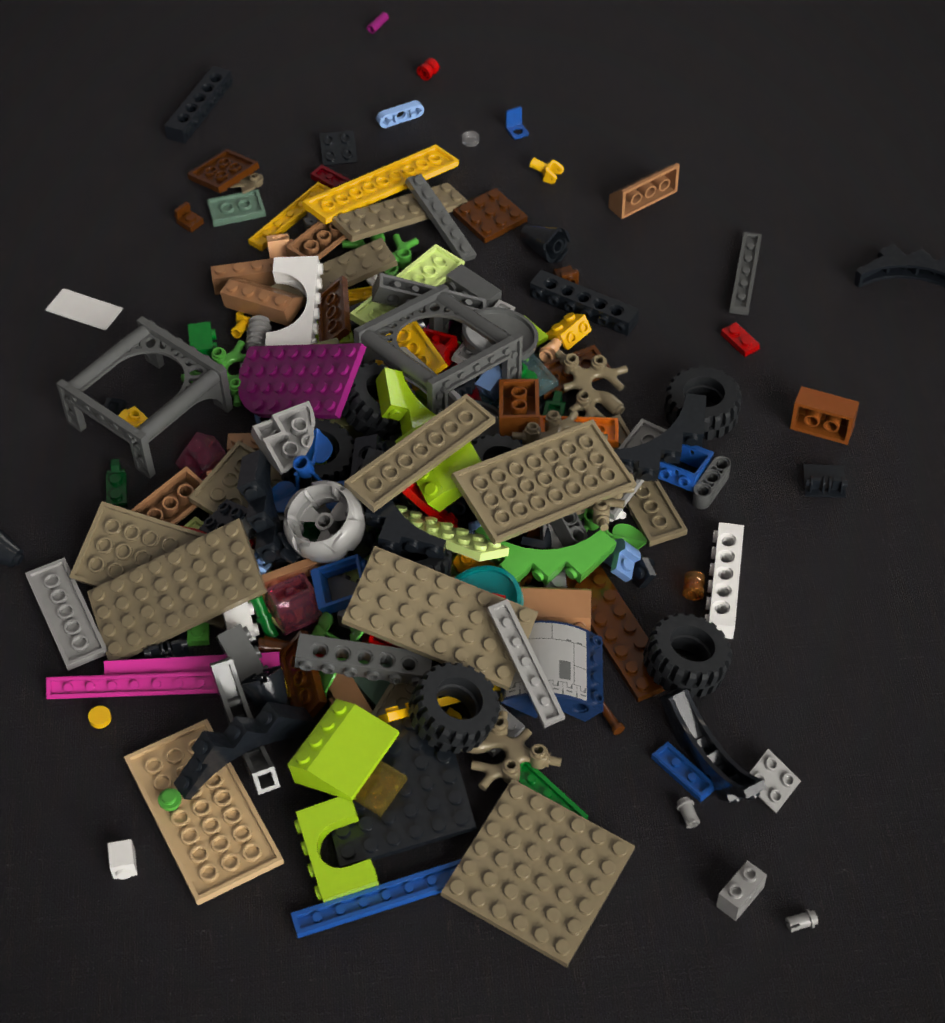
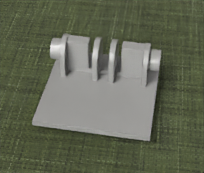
M769 749L766 750L749 772L753 776L764 780L767 788L761 791L758 797L775 813L778 812L801 782Z

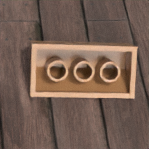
M675 163L666 166L609 194V209L620 219H623L676 193L680 164Z
M319 220L286 246L287 257L318 256L320 260L347 238L331 222L325 225Z
M274 258L211 266L215 295H220V291L229 279L243 278L267 286L276 284L272 272Z
M243 278L229 279L220 291L226 308L252 316L263 315L268 317L270 321L289 326L307 300L304 296Z
M186 466L131 509V511L176 525L198 508V506L189 502V496L202 483V480Z
M521 587L524 597L523 606L538 612L535 621L564 622L591 631L592 589Z

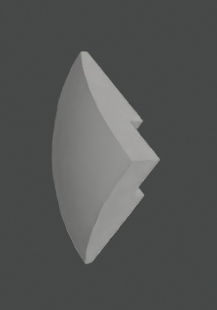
M307 401L272 414L271 419L252 426L251 435L270 464L280 474L294 468V459L300 455L305 456L312 446L315 416L310 402Z

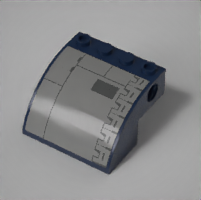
M535 621L528 641L562 711L584 722L600 712L602 713L604 711L602 637L579 626L564 622ZM516 671L509 690L501 688L500 703L537 718L538 715Z

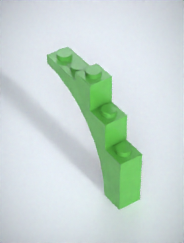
M482 526L475 531V534L484 535L485 539L490 540ZM601 529L588 539L559 549H531L503 541L501 545L509 547L508 556L491 560L496 564H500V568L513 575L518 583L532 572L537 581H542L545 585H548L563 570H565L570 579H575L578 583H581L614 552L617 542Z

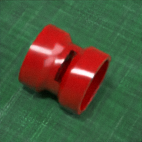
M428 58L424 61V64L417 68L418 76L428 81L439 71L440 66L434 58Z

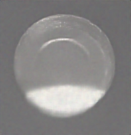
M475 131L464 132L462 134V143L469 147L477 145L479 143V134Z

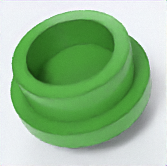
M173 788L163 790L158 796L159 806L166 811L176 810L182 801L180 792Z

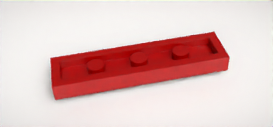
M413 483L402 492L428 516L436 517L439 522L452 523L453 527L458 528V520L455 515L448 513L445 509L438 512L428 505L416 483Z

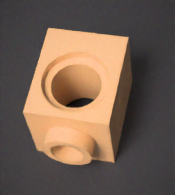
M288 233L267 236L270 258L287 257L286 246L293 241V239H289Z

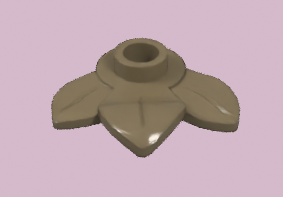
M253 173L243 178L239 183L232 185L230 189L241 187L242 194H245L263 185V175Z

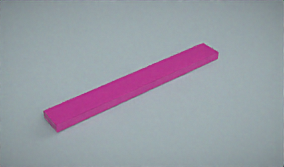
M280 651L261 652L262 657L260 661L263 666L267 665L269 668L280 665ZM225 654L106 660L104 661V675L212 671L210 664L225 659L226 656Z
M212 671L46 677V699L219 693Z

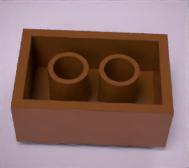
M499 379L500 436H512V432H522L530 422H535L540 426L539 379Z
M801 386L794 404L790 429L848 445L860 402Z

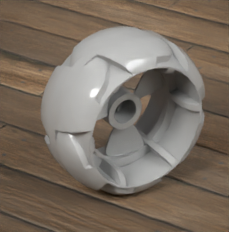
M321 480L312 482L311 486L298 490L290 498L284 510L283 529L287 541L300 556L313 562L331 563L344 558L349 550L354 551L365 533V510L362 503L351 491L335 481ZM338 502L331 513L324 512L319 514L316 511L323 504ZM345 520L342 527L336 522ZM304 522H315V526L321 532L316 542H310L308 538L303 537Z

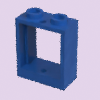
M682 444L680 461L696 467L698 470L692 473L672 465V463L660 461L658 479L693 492L694 486L711 464L714 452L700 446Z
M355 554L310 570L317 606L321 612L332 614L348 607L353 594L332 601L327 579L354 569H358L360 579L367 564L366 559L364 560L361 556Z

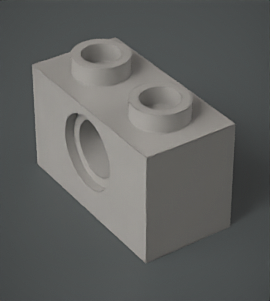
M747 860L720 891L716 907L736 921L764 889L767 874Z

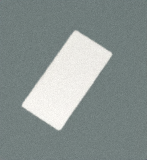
M62 289L45 310L102 330H107L123 308Z

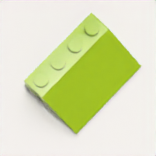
M422 425L409 430L400 438L395 440L396 444L403 440L405 437H407L409 434L414 432L416 429L421 427ZM471 441L416 481L427 504L438 512L462 497V494L451 478L452 473L482 462Z
M336 699L290 760L288 767L295 783L353 801L400 733L399 730L358 705Z

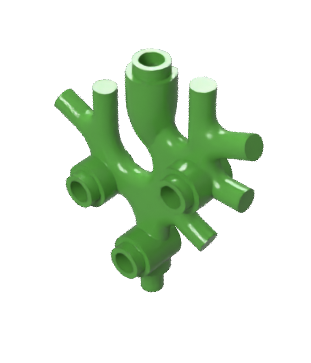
M384 233L370 237L371 241L382 237L385 242ZM394 234L393 240L397 249L392 254L396 258L400 269L404 270L412 263L410 248L419 244V241L415 237L407 242H403L399 234ZM363 239L355 242H342V248L356 249L365 245ZM398 266L384 271V274L398 275Z
M238 340L235 348L229 353H226L225 349L221 347L214 348L211 353L212 360L222 364L227 369L230 393L233 397V405L236 407L241 406L238 393L241 380L239 379V374H229L228 368L235 362L244 361L246 354H242L241 351L245 342L242 340ZM194 370V371L190 372L189 374H190V375H199V374H201V372H199V371H197V370ZM181 374L182 382H184V374Z

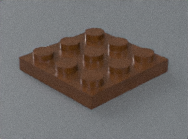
M225 149L187 173L189 180L215 192L222 193L232 185L239 183L243 178L252 175L260 166L255 160Z
M497 188L453 209V215L483 243H487L528 222V216Z

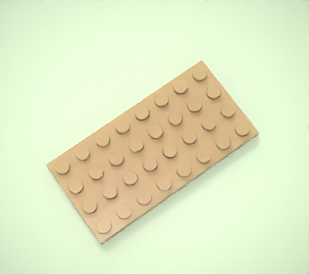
M207 719L124 756L125 762L197 906L284 864L279 850L231 762L203 784L191 800L183 799L182 797L181 804L176 810L166 811L159 806L158 796L163 790L169 788L177 790L173 783L194 755L191 747L203 730L214 732Z

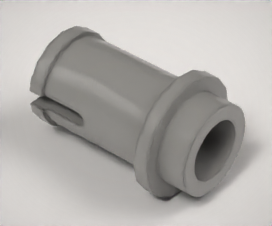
M683 797L677 801L676 808L681 812L686 827L689 829L694 828L701 823L693 807L694 801L690 800V797Z
M806 909L805 913L785 918L790 933L807 927L813 929L818 924L816 912Z

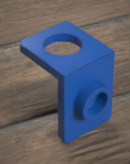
M521 106L506 110V130L514 140L529 136V132L522 124ZM522 130L523 133L515 134L513 131Z

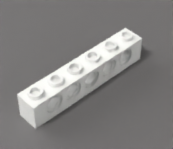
M719 522L718 531L714 530L712 543H716V547L712 546L711 559H715V561L710 563L709 576H713V580L708 581L707 592L711 593V597H707L705 610L710 611L709 614H705V619L707 622L717 625V629L723 631L725 638L733 639L744 525Z

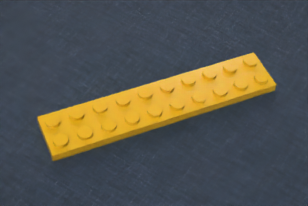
M435 144L302 201V208L326 225L332 222V217L369 206L407 189L405 181L408 177L422 174L424 179L428 180L459 166V160Z

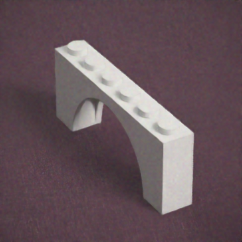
M318 256L274 257L272 272L275 283L290 285L298 289L307 298V303L303 313L294 323L277 331L266 332L265 346L309 345L317 343L315 335H318L319 327L316 321L320 319L318 304H321L319 289H322V278H320V275L324 273L323 263H320Z

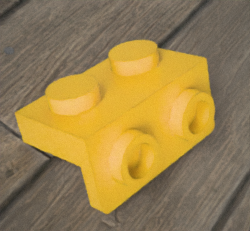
M568 313L564 316L563 320L554 324L551 327L552 329L546 334L548 335V340L558 338L562 342L564 349L569 350L591 332L592 329L585 314Z

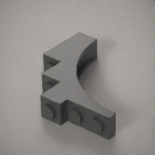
M228 657L211 663L210 667L222 701L227 723L230 725L235 716L253 718L233 658ZM264 745L241 755L248 777L258 795L280 788L275 767Z

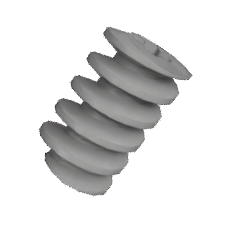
M255 315L249 319L245 344L246 351L249 349V346H265L266 332H271L272 329L268 317Z

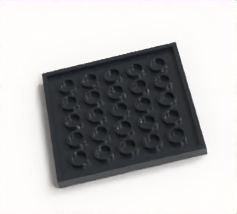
M409 717L387 723L399 730L400 734L353 799L359 821L332 831L340 868L368 859L374 861L477 830L455 753H451V750L443 752L437 746L431 747L428 745L426 739L422 740L418 736L419 731L414 730L411 724L413 719ZM322 792L324 802L338 797Z

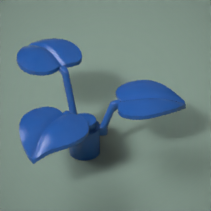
M318 428L314 430V440L305 456L300 455L293 461V467L296 470L294 473L296 487L290 481H281L272 488L277 513H284L288 501L300 489L299 477L308 479L313 476L317 481L322 480L315 473L314 465L315 462L324 463L333 452V446L330 440ZM338 481V483L344 486V481ZM338 502L326 503V506L332 511Z

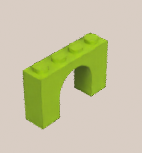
M336 797L296 811L298 819L294 820L298 834L302 833L304 838L301 846L304 855H309L311 861L310 864H307L311 878L316 877L318 885L314 886L318 900L322 899L323 902H327L380 885L371 859L348 867L335 868L327 865L321 858L322 842L330 832L359 821L353 801Z

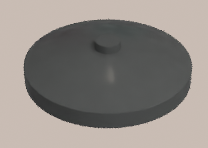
M488 307L475 311L508 334L513 335L518 332L523 335L522 361L529 358L535 352L538 343V332L528 318L516 311L499 307ZM465 324L462 325V341L473 354L476 355L494 345Z

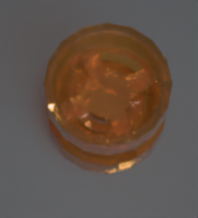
M699 571L687 572L684 576L683 596L694 601L702 599L704 597L705 575Z

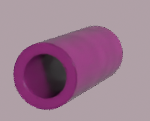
M381 12L367 26L368 32L374 34L389 19L388 14Z

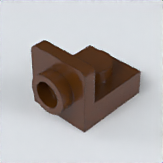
M188 202L183 203L174 210L176 223L191 233L204 224L203 218L191 211L190 203Z
M571 265L554 269V275L579 284V272L577 269L573 270Z

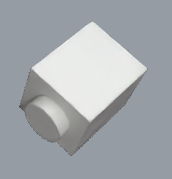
M132 839L108 843L109 865L113 878L128 879L131 876L137 875L136 854Z

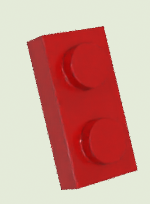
M737 322L721 330V336L744 357L760 349V344Z

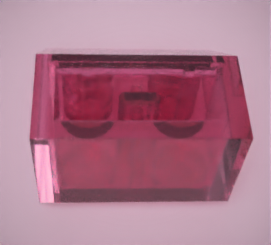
M197 432L177 459L176 464L180 470L187 466L203 481L207 477L206 471L213 470L227 453L214 436Z
M304 572L267 588L264 599L265 604L284 635L318 621L322 615L317 606L314 588Z

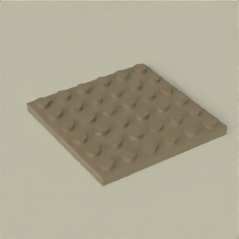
M512 779L441 891V896L567 968L635 850V845Z

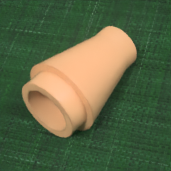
M553 338L539 350V358L542 362L546 363L557 358L555 353L562 346L558 338Z

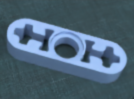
M414 100L379 112L376 120L382 128H387L420 117L424 112V107L418 100ZM404 111L402 116L397 117L399 112Z

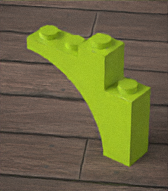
M384 367L376 378L382 418L400 421L402 435H404L409 430L425 424L436 416L412 393L402 371Z

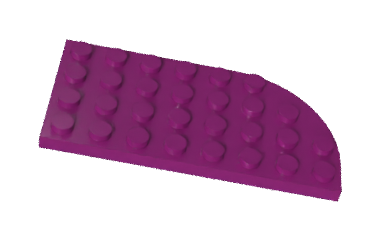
M362 343L249 346L239 370L241 384L238 387L240 400L249 411L263 418H271L272 414L309 401L315 418L340 419L367 347Z

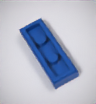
M668 741L652 754L651 759L700 803L715 791L712 780Z

